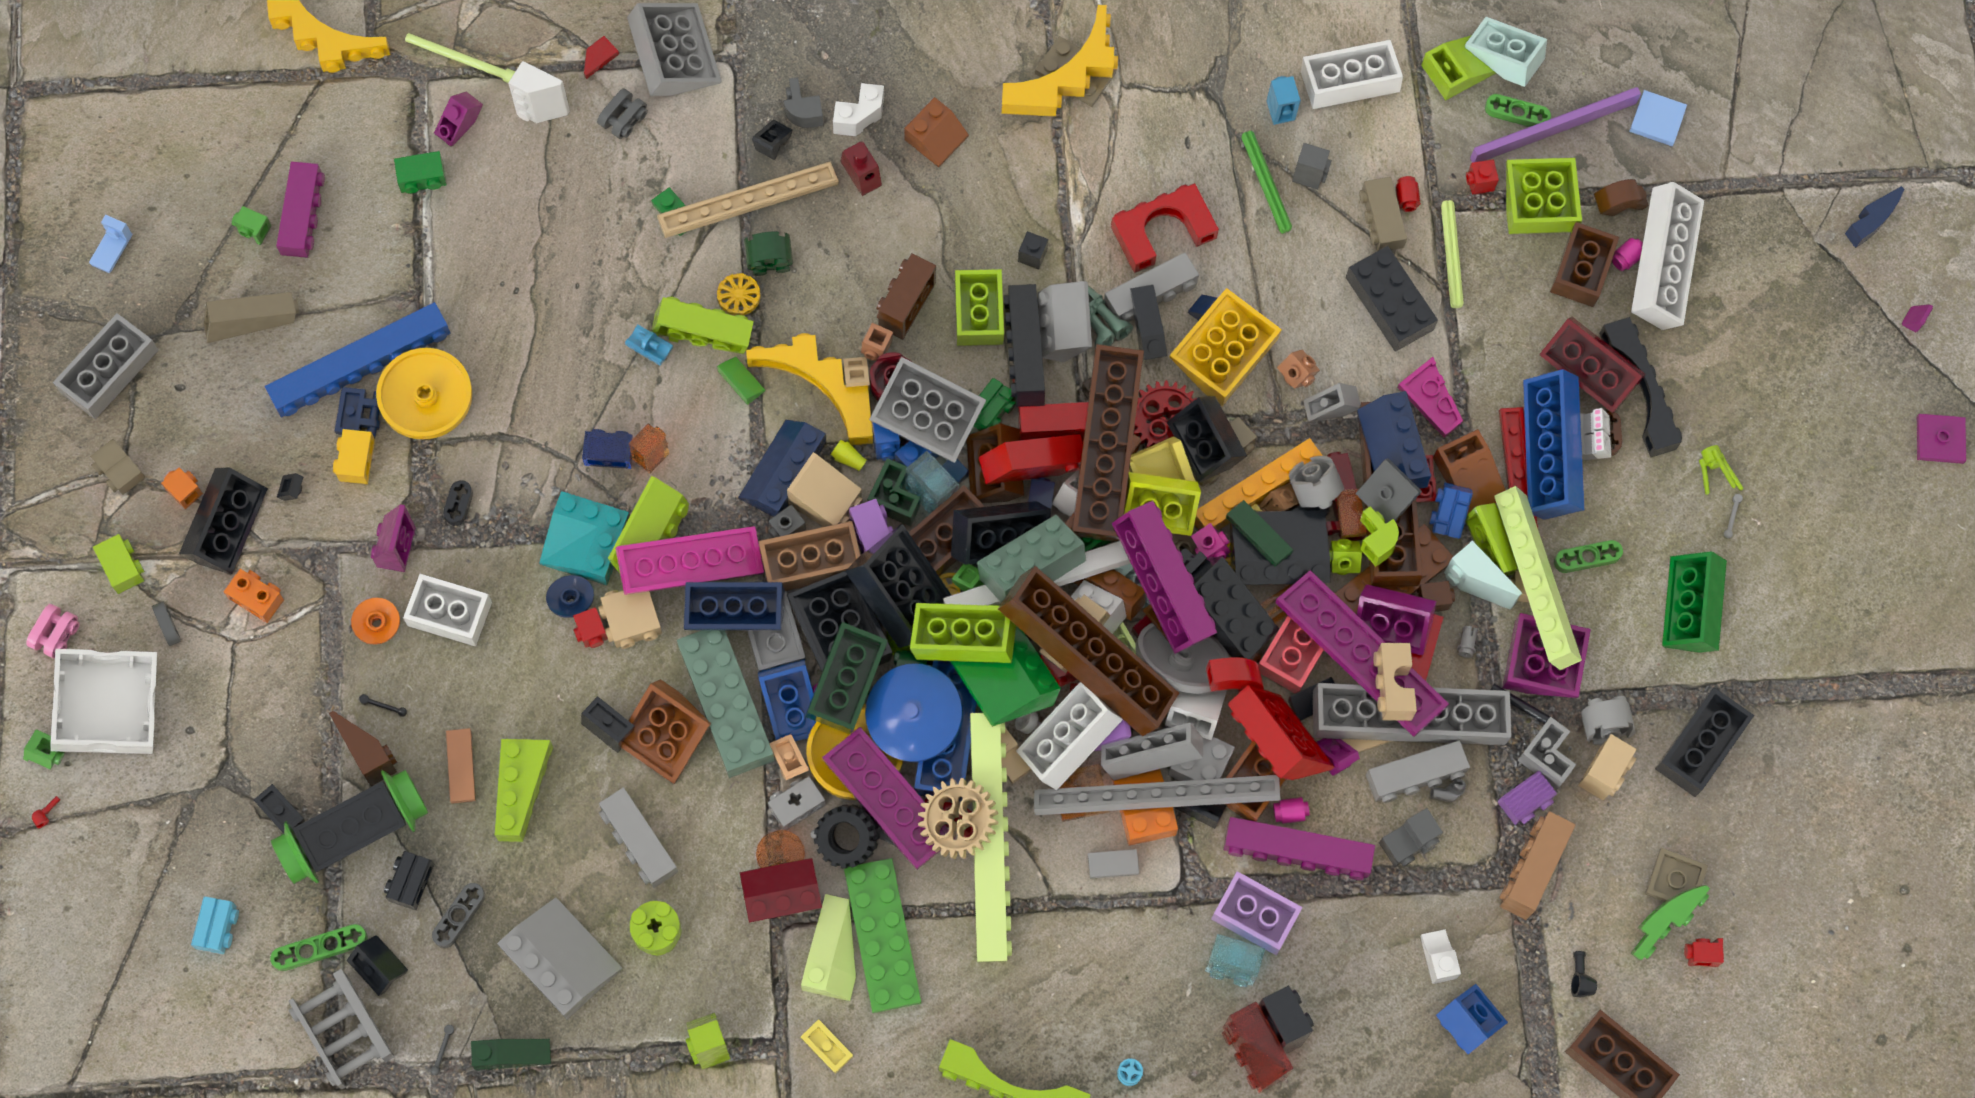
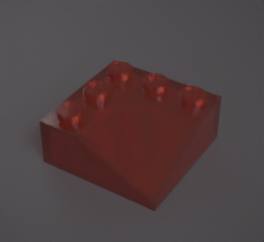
M1255 1001L1228 1017L1223 1026L1224 1031L1222 1035L1228 1045H1233L1236 1051L1234 1057L1241 1068L1244 1066L1249 1074L1246 1078L1253 1090L1257 1089L1260 1094L1284 1081L1294 1068L1258 1003Z

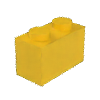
M343 429L342 437H338L337 440L338 459H335L333 463V473L336 474L340 482L368 484L375 444L372 432Z

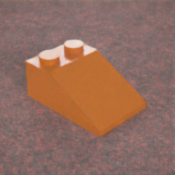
M1157 769L1118 780L1112 779L1113 785L1164 782L1161 770ZM1173 807L1120 810L1128 846L1172 837L1177 834L1178 826Z

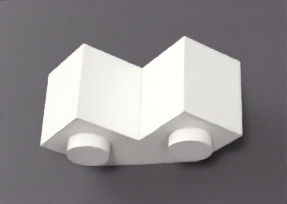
M861 83L858 104L836 101L833 133L857 136L868 125L880 120L884 103V86Z

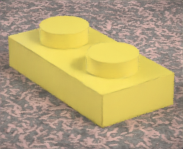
M819 1019L801 1036V1039L835 1074L853 1058V1054Z

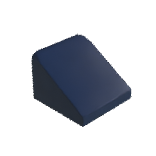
M956 459L955 463L947 460L935 474L952 491L969 476V471Z

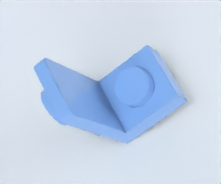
M105 214L101 223L106 230V234L89 263L98 269L110 273L133 234L126 223Z

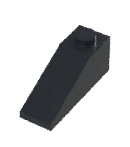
M1154 285L1130 288L1139 350H1144L1143 359L1166 357L1165 335Z

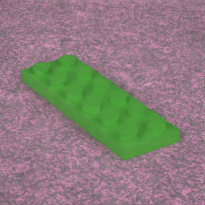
M892 858L860 864L852 868H844L872 1013L921 1004Z

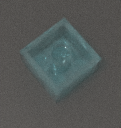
M928 451L906 468L905 480L907 486L905 487L908 492L921 497V504L929 514L959 489V483Z
M1217 934L1211 947L1205 971L1209 972V976L1215 979L1223 980L1225 977L1234 980L1233 983L1241 987L1252 986L1257 979L1265 948Z

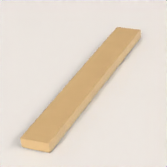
M830 161L658 214L657 219L664 237L667 238L838 185L839 181Z

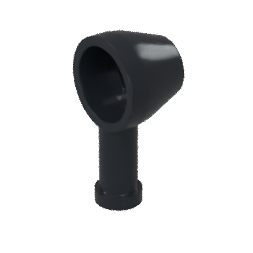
M1575 951L1573 952L1575 974L1571 981V994L1573 997L1578 998L1595 995L1597 981L1585 974L1586 952Z

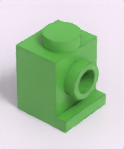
M244 206L232 218V225L237 227L238 233L246 238L254 237L259 245L262 244L271 228L267 216Z
M36 729L24 748L23 760L27 762L30 760L51 770L54 764L59 765L65 752L51 751V736Z

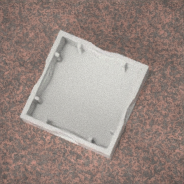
M56 649L51 751L152 754L157 652L119 651L104 653L93 650Z

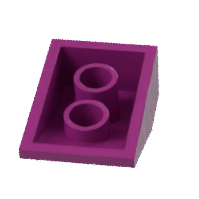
M400 504L385 514L383 522L378 524L377 545H373L371 551V559H373L377 568L405 572L416 530L405 505Z

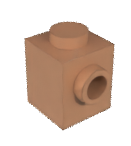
M872 323L862 342L861 353L869 360L876 361L879 356L888 352L892 343L893 332Z

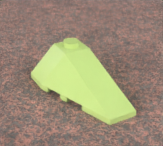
M825 894L801 988L803 991L850 1001L856 980L849 899Z

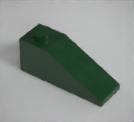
M550 1039L471 1041L472 1067L475 1071L551 1065Z

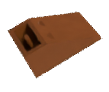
M1478 429L1437 448L1433 460L1446 483L1472 490L1473 494L1467 515L1479 505L1496 503L1494 496L1506 491L1491 451Z

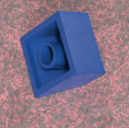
M1477 984L1466 990L1436 1014L1441 1025L1451 1033L1458 1046L1467 1054H1470L1508 1023Z

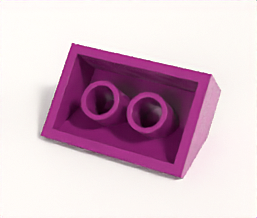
M1366 584L1360 595L1357 616L1385 643H1410L1411 653L1423 655L1432 627L1437 601Z

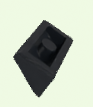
M1332 677L1319 682L1335 684ZM1317 684L1291 695L1288 699L1291 709L1300 721L1313 715V690Z

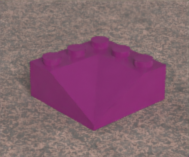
M1520 613L1514 622L1502 688L1525 694L1578 698L1591 629L1570 624L1582 661L1559 670L1548 660L1534 616Z

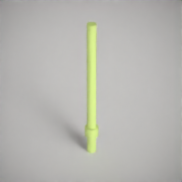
M410 33L405 38V41L500 77L507 83H509L516 72L511 69L504 70Z

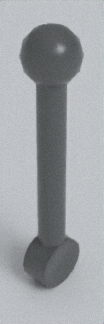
M448 1024L444 1027L445 1036L435 1065L430 1069L432 1075L440 1073L439 1066L450 1035L454 1033L452 1025Z

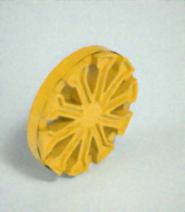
M731 274L725 277L718 286V303L730 315H747L755 310L760 302V288L757 282L746 274ZM734 279H738V285L735 284ZM724 290L728 293L721 294V291ZM756 294L757 297L753 298L749 295ZM724 299H729L726 303L722 302ZM746 301L752 303V305L748 306ZM732 304H734V308H733V309H729V307H730ZM739 305L743 306L744 309L742 311L739 310Z

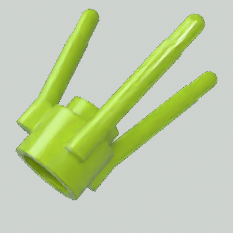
M1718 445L1702 450L1701 455L1703 458L1699 460L1702 468L1705 494L1708 495L1710 493L1707 466L1710 469L1720 467L1731 487L1735 488L1737 486L1739 490H1743V486L1727 463Z

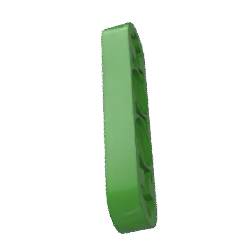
M349 925L278 947L272 952L270 961L277 970H291L352 951L358 944L368 939L367 933L360 925ZM355 930L358 934L362 933V936L358 937V942L349 939L345 941L347 946L343 947V940L340 934H343L344 938H349L353 936L352 932ZM334 937L338 940L337 947L331 951L326 950L324 946L325 941L328 938ZM305 945H311L314 949L312 956L309 958H303L300 955L301 948ZM295 949L298 961L295 962V959L291 957L285 960L286 964L284 965L276 962V960L280 959L281 953L285 956L294 955L291 950Z

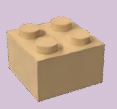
M1611 734L1600 746L1578 786L1603 801L1608 795L1613 796L1624 782L1625 778L1623 777L1636 761L1633 755L1637 749Z

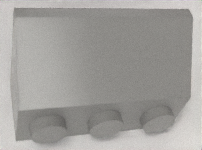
M1088 282L1054 284L1038 292L1037 301L1042 358L1066 362L1092 347Z

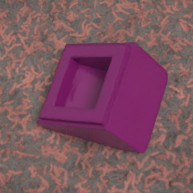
M1930 304L1912 306L1902 321V325L1915 333L1918 332L1926 322L1933 306Z

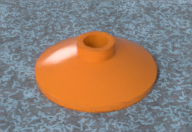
M370 598L361 602L355 608L351 618V626L355 635L361 641L373 645L389 641L396 634L400 625V615L393 603L383 598ZM376 620L381 621V625L378 627L373 626Z

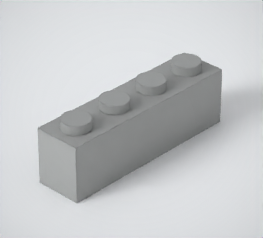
M1185 252L1106 292L1104 296L1105 305L1116 317L1130 322L1134 319L1130 288L1153 284L1157 303L1162 301L1169 302L1176 297V294L1182 291L1188 292L1195 288L1199 274Z
M1191 722L1151 732L1145 736L1139 735L1101 745V766L1113 780L1203 758V737Z
M1459 740L1371 768L1366 773V778L1375 802L1383 800V803H1387L1397 799L1396 795L1402 793L1408 796L1419 792V788L1427 785L1429 788L1441 785L1443 780L1451 778V781L1465 777L1464 773L1468 771L1470 766Z
M624 787L599 803L601 811L598 813L606 825L611 823L615 829L611 832L619 845L624 843L628 849L625 854L631 864L637 863L641 871L638 874L645 885L650 883L655 888L678 873L676 865Z

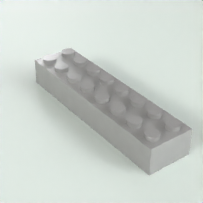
M1318 683L1313 690V737L1453 743L1460 740L1461 744L1505 745L1511 739L1510 691L1433 688L1449 705L1413 737L1397 720H1382V712L1378 711V702L1362 686Z

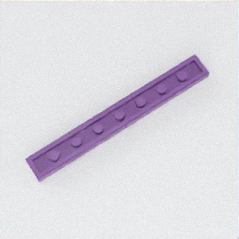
M1638 87L1477 146L1474 148L1470 159L1472 163L1485 161L1635 105L1641 93Z

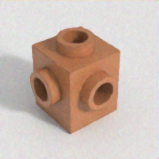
M1303 349L1292 352L1277 367L1283 374L1287 384L1294 389L1302 386L1306 388L1311 385L1316 379L1314 376L1320 371L1316 366L1315 360L1307 355Z

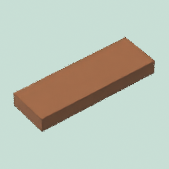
M471 729L446 731L450 802L453 804L476 801Z

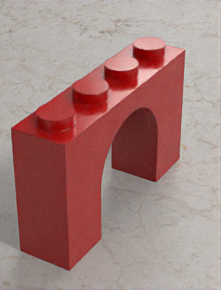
M1195 183L1189 186L1187 184L1182 185L1170 194H1160L1151 202H1141L1134 209L1127 212L1122 210L1116 213L1111 221V229L1134 273L1155 265L1157 255L1146 236L1145 226L1149 221L1158 216H1172L1179 219L1187 228L1196 247L1217 239L1219 228Z

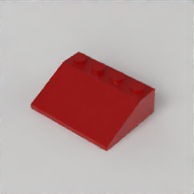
M1247 685L1228 703L1232 710L1231 715L1238 723H1242L1246 729L1244 732L1247 737L1257 743L1259 753L1263 758L1271 762L1273 765L1272 770L1279 778L1296 780L1330 771L1335 767L1280 694Z

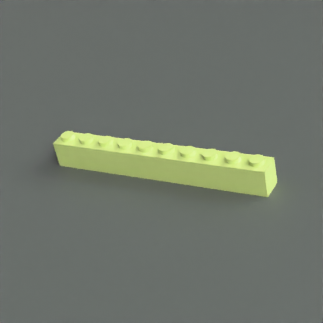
M970 713L972 780L975 782V788L981 785L984 787L982 793L988 791L991 794L988 800L996 802L991 809L998 811V814L992 817V819L998 821V824L991 825V829L996 832V834H988L987 836L991 843L983 841V851L977 847L974 848L977 962L1007 961V956H1012V943L1007 941L1006 931H1011V916H1006V906H1010V891H1005V881H1010L1009 866L1004 865V856H1009V842H1004V832H1008V817H1003V807H1007V792H1002V782H1007L1006 767L1002 768L1001 758H1006V743H1001V733H1005V723L992 727L984 713ZM972 802L973 812L977 807L976 802Z

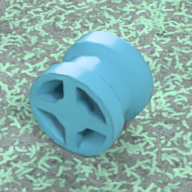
M1128 1058L1120 1063L1117 1070L1119 1081L1126 1086L1136 1085L1143 1075V1067L1135 1059Z

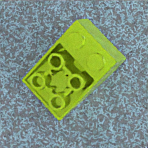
M1471 36L1445 42L1424 55L1421 66L1445 101L1496 74L1495 71L1465 48V44Z

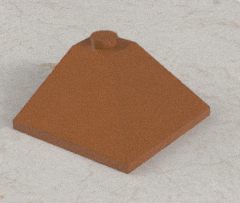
M660 679L650 683L628 720L635 728L622 742L621 748L675 784L711 723L679 691Z

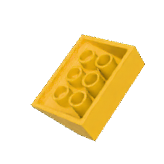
M1226 288L1169 357L1204 394L1215 396L1220 406L1223 407L1276 343L1282 329Z

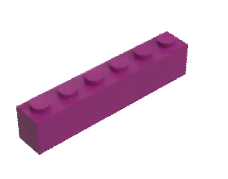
M1230 817L1223 850L1228 851V854L1231 856L1242 857L1243 854L1253 856L1252 859L1265 862L1267 859L1277 861L1276 863L1282 866L1296 864L1301 865V869L1307 871H1315L1316 868L1325 870V873L1338 876L1342 873L1349 875V878L1354 880H1364V878H1368L1371 874L1375 845Z

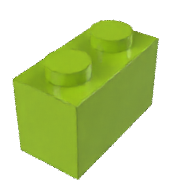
M117 534L93 546L108 580L117 594L144 582L141 573L145 571L138 559L134 561L131 553L135 551L128 539L124 541L120 534Z

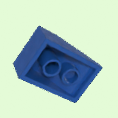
M805 659L758 672L775 739L778 740L790 734L795 742L807 739L817 721L805 717L814 694Z

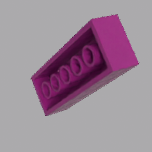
M1154 501L1132 509L1115 520L1112 525L1174 653H1179L1216 634L1215 622L1208 615L1204 599L1198 594L1194 586V579L1187 571L1183 563V556L1176 549L1172 541V533L1166 528L1162 520V513L1155 506Z

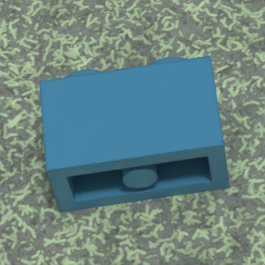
M1280 76L1271 81L1266 102L1273 125L1296 119L1301 100L1293 76Z

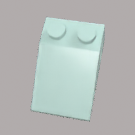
M1485 17L1465 44V48L1503 79L1525 87L1545 59L1547 39Z
M1473 541L1451 559L1444 572L1447 581L1452 586H1457L1464 592L1507 609H1512L1522 594Z

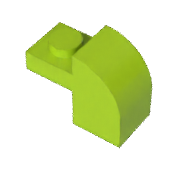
M1370 506L1363 511L1360 520L1371 533V535L1363 540L1361 550L1376 567L1392 555L1398 540L1399 531L1394 519L1385 524L1381 513L1375 512Z

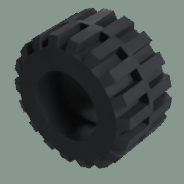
M854 804L841 805L826 812L817 822L818 827L814 830V834H816L814 844H818L819 848L816 849L818 854L822 853L824 856L822 859L825 862L830 861L831 866H841V868L845 869L855 867L874 854L873 851L877 849V840L880 839V833H877L879 827L877 823L874 824L873 818L866 813L867 811L864 808L860 809L858 805ZM841 822H848L858 830L859 843L853 850L841 848L835 840V828Z

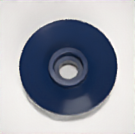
M568 575L557 579L550 585L546 593V602L549 609L557 616L572 618L573 615L587 611L594 600V590L590 582L576 575Z

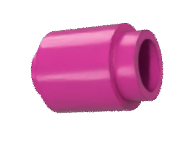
M1628 239L1615 250L1612 258L1613 265L1620 271L1630 269L1641 258L1643 242L1639 239Z
M1302 797L1282 799L1278 803H1273L1275 822H1282V824L1305 821V816H1310L1308 801L1303 802Z

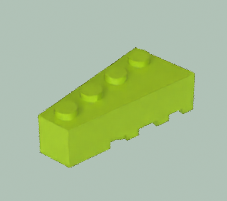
M663 297L655 312L651 331L657 336H668L671 342L678 343L679 340L685 339L689 340L694 346L701 347L712 344L713 349L744 354L749 345L754 321L748 320L743 315L732 316L725 314L720 309H706L698 303L688 304L680 302L675 297Z
M501 739L495 836L498 841L523 842L532 815V809L539 794L540 784L553 750L551 740Z
M715 1013L686 1023L690 1037L685 1040L695 1065L700 1063L703 1070L731 1060Z

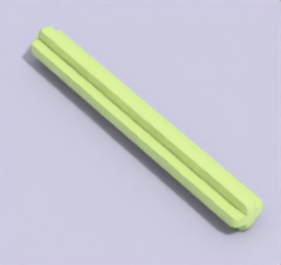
M1446 200L1442 202L1441 210L1450 306L1452 308H1461L1464 301L1455 205L1452 200Z

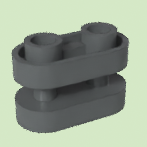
M625 88L621 89L613 97L597 119V124L604 129L612 125L611 133L618 139L627 138L632 133L633 126L638 121H642L648 113L646 109L647 104L639 98L632 102L633 94Z

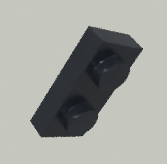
M273 784L254 799L255 803L283 834L285 821L292 828L305 822V819Z

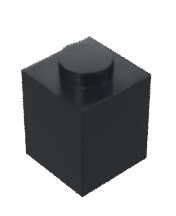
M1027 231L1018 252V262L1039 270L1048 250L1049 239Z

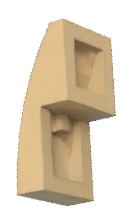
M866 357L843 359L846 387L870 385Z

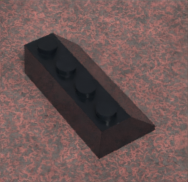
M230 467L215 468L179 555L199 565L227 574H233L268 488Z

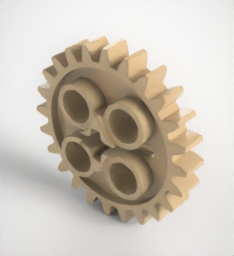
M952 778L950 786L942 781L941 790L933 787L934 796L925 795L929 803H921V806L926 810L925 812L918 813L920 817L924 818V821L919 822L918 825L926 829L920 834L923 837L929 836L925 843L929 846L934 844L932 850L936 853L941 850V855L944 857L950 852V857L956 859L958 853L961 858L966 859L967 851L975 856L974 848L977 847L983 851L982 842L991 843L987 837L988 834H996L991 829V825L998 824V821L992 819L993 816L998 814V811L991 809L996 802L988 800L991 796L988 791L982 793L984 790L983 786L978 785L975 788L973 780L966 784V780L961 778L959 784H957L956 780ZM962 797L963 800L959 804V798ZM947 800H952L953 805L951 809L944 811V803ZM971 802H976V810L968 813V805ZM959 814L963 816L962 820H958L957 823L954 821V818L959 817ZM949 824V832L941 835V827ZM969 826H973V834L965 838L964 830ZM956 832H957L958 838H957V840H954V837H955Z

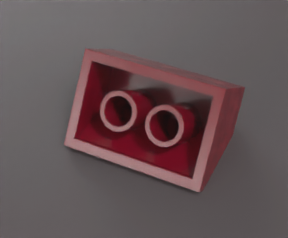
M812 858L739 872L749 923L822 908Z

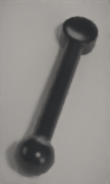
M366 694L359 697V701L363 705L369 703L396 712L401 717L407 714V710L404 707L396 708L369 699Z

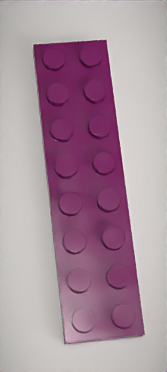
M1310 570L1278 597L1275 603L1378 702V697H1380V689H1376L1378 666H1374L1373 659L1374 652H1377L1381 643L1385 642ZM1411 668L1408 675H1398L1394 679L1403 688L1415 689L1417 711L1412 721L1397 720L1415 737L1443 712L1449 703Z

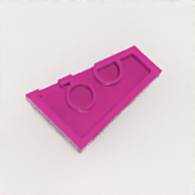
M1434 357L1430 358L1398 384L1397 388L1401 392H1407L1409 401L1444 438L1462 424L1461 415L1452 396L1449 395L1442 375L1439 374Z

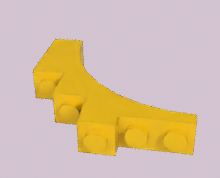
M267 0L268 17L272 28L284 30L293 27L294 42L298 50L311 51L314 48H318L319 63L323 72L334 73L346 69L345 61L348 60L355 62L364 58L379 59L390 55V47L386 37H362L334 30L318 21L305 9L299 0Z
M1107 5L1097 6L1096 19L1089 38L1081 50L1068 63L1055 72L1038 79L1018 83H1003L1001 114L1056 116L1057 108H1061L1062 96L1084 97L1085 89L1090 87V76L1112 78L1113 69L1118 68V56L1114 55V47H1109L1110 34H1106V27L1110 28L1111 14H1106Z
M809 333L798 334L796 337H792L793 346L778 344L772 348L755 346L750 350H746L748 367H769L785 370L804 378L820 389L840 413L851 445L873 444L872 422L869 420L871 413L868 385L846 387L843 380L841 359L827 357L818 361L815 335H810Z

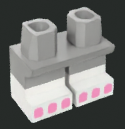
M1602 408L1593 410V413H1580L1582 459L1610 458L1609 415Z

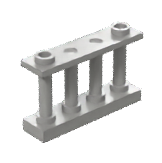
M340 969L333 973L336 981L327 990L300 1006L293 998L290 999L289 1003L292 1008L289 1009V1012L295 1022H301L329 1070L325 1075L331 1085L337 1084L339 1088L344 1089L346 1086L341 1078L375 1057L377 1059L381 1057L385 1062H388L394 1058V1055L348 976ZM338 994L346 996L349 1002L345 1004L344 1008L311 1027L305 1016L306 1013ZM351 1015L353 1017L357 1015L361 1022L357 1025L358 1028L324 1048L317 1035ZM362 1036L364 1038L370 1037L373 1044L369 1046V1050L340 1068H335L329 1058L331 1055Z

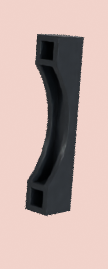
M1630 317L1604 324L1599 333L1601 339L1646 374L1639 385L1644 395L1647 412L1642 438L1650 458L1677 450L1682 442V434L1673 422L1672 409L1666 405L1664 390L1661 386H1658L1655 369L1648 362L1647 350L1645 345L1640 343L1636 324L1632 323Z

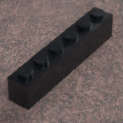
M1036 284L1008 285V295H1004V309H1009V312H1005V324L1010 326V330L1006 331L1007 344H1012V347H1008V361H1013V365H1009L1010 379H1014L1015 382L1011 383V397H1016V407L1045 406V382Z

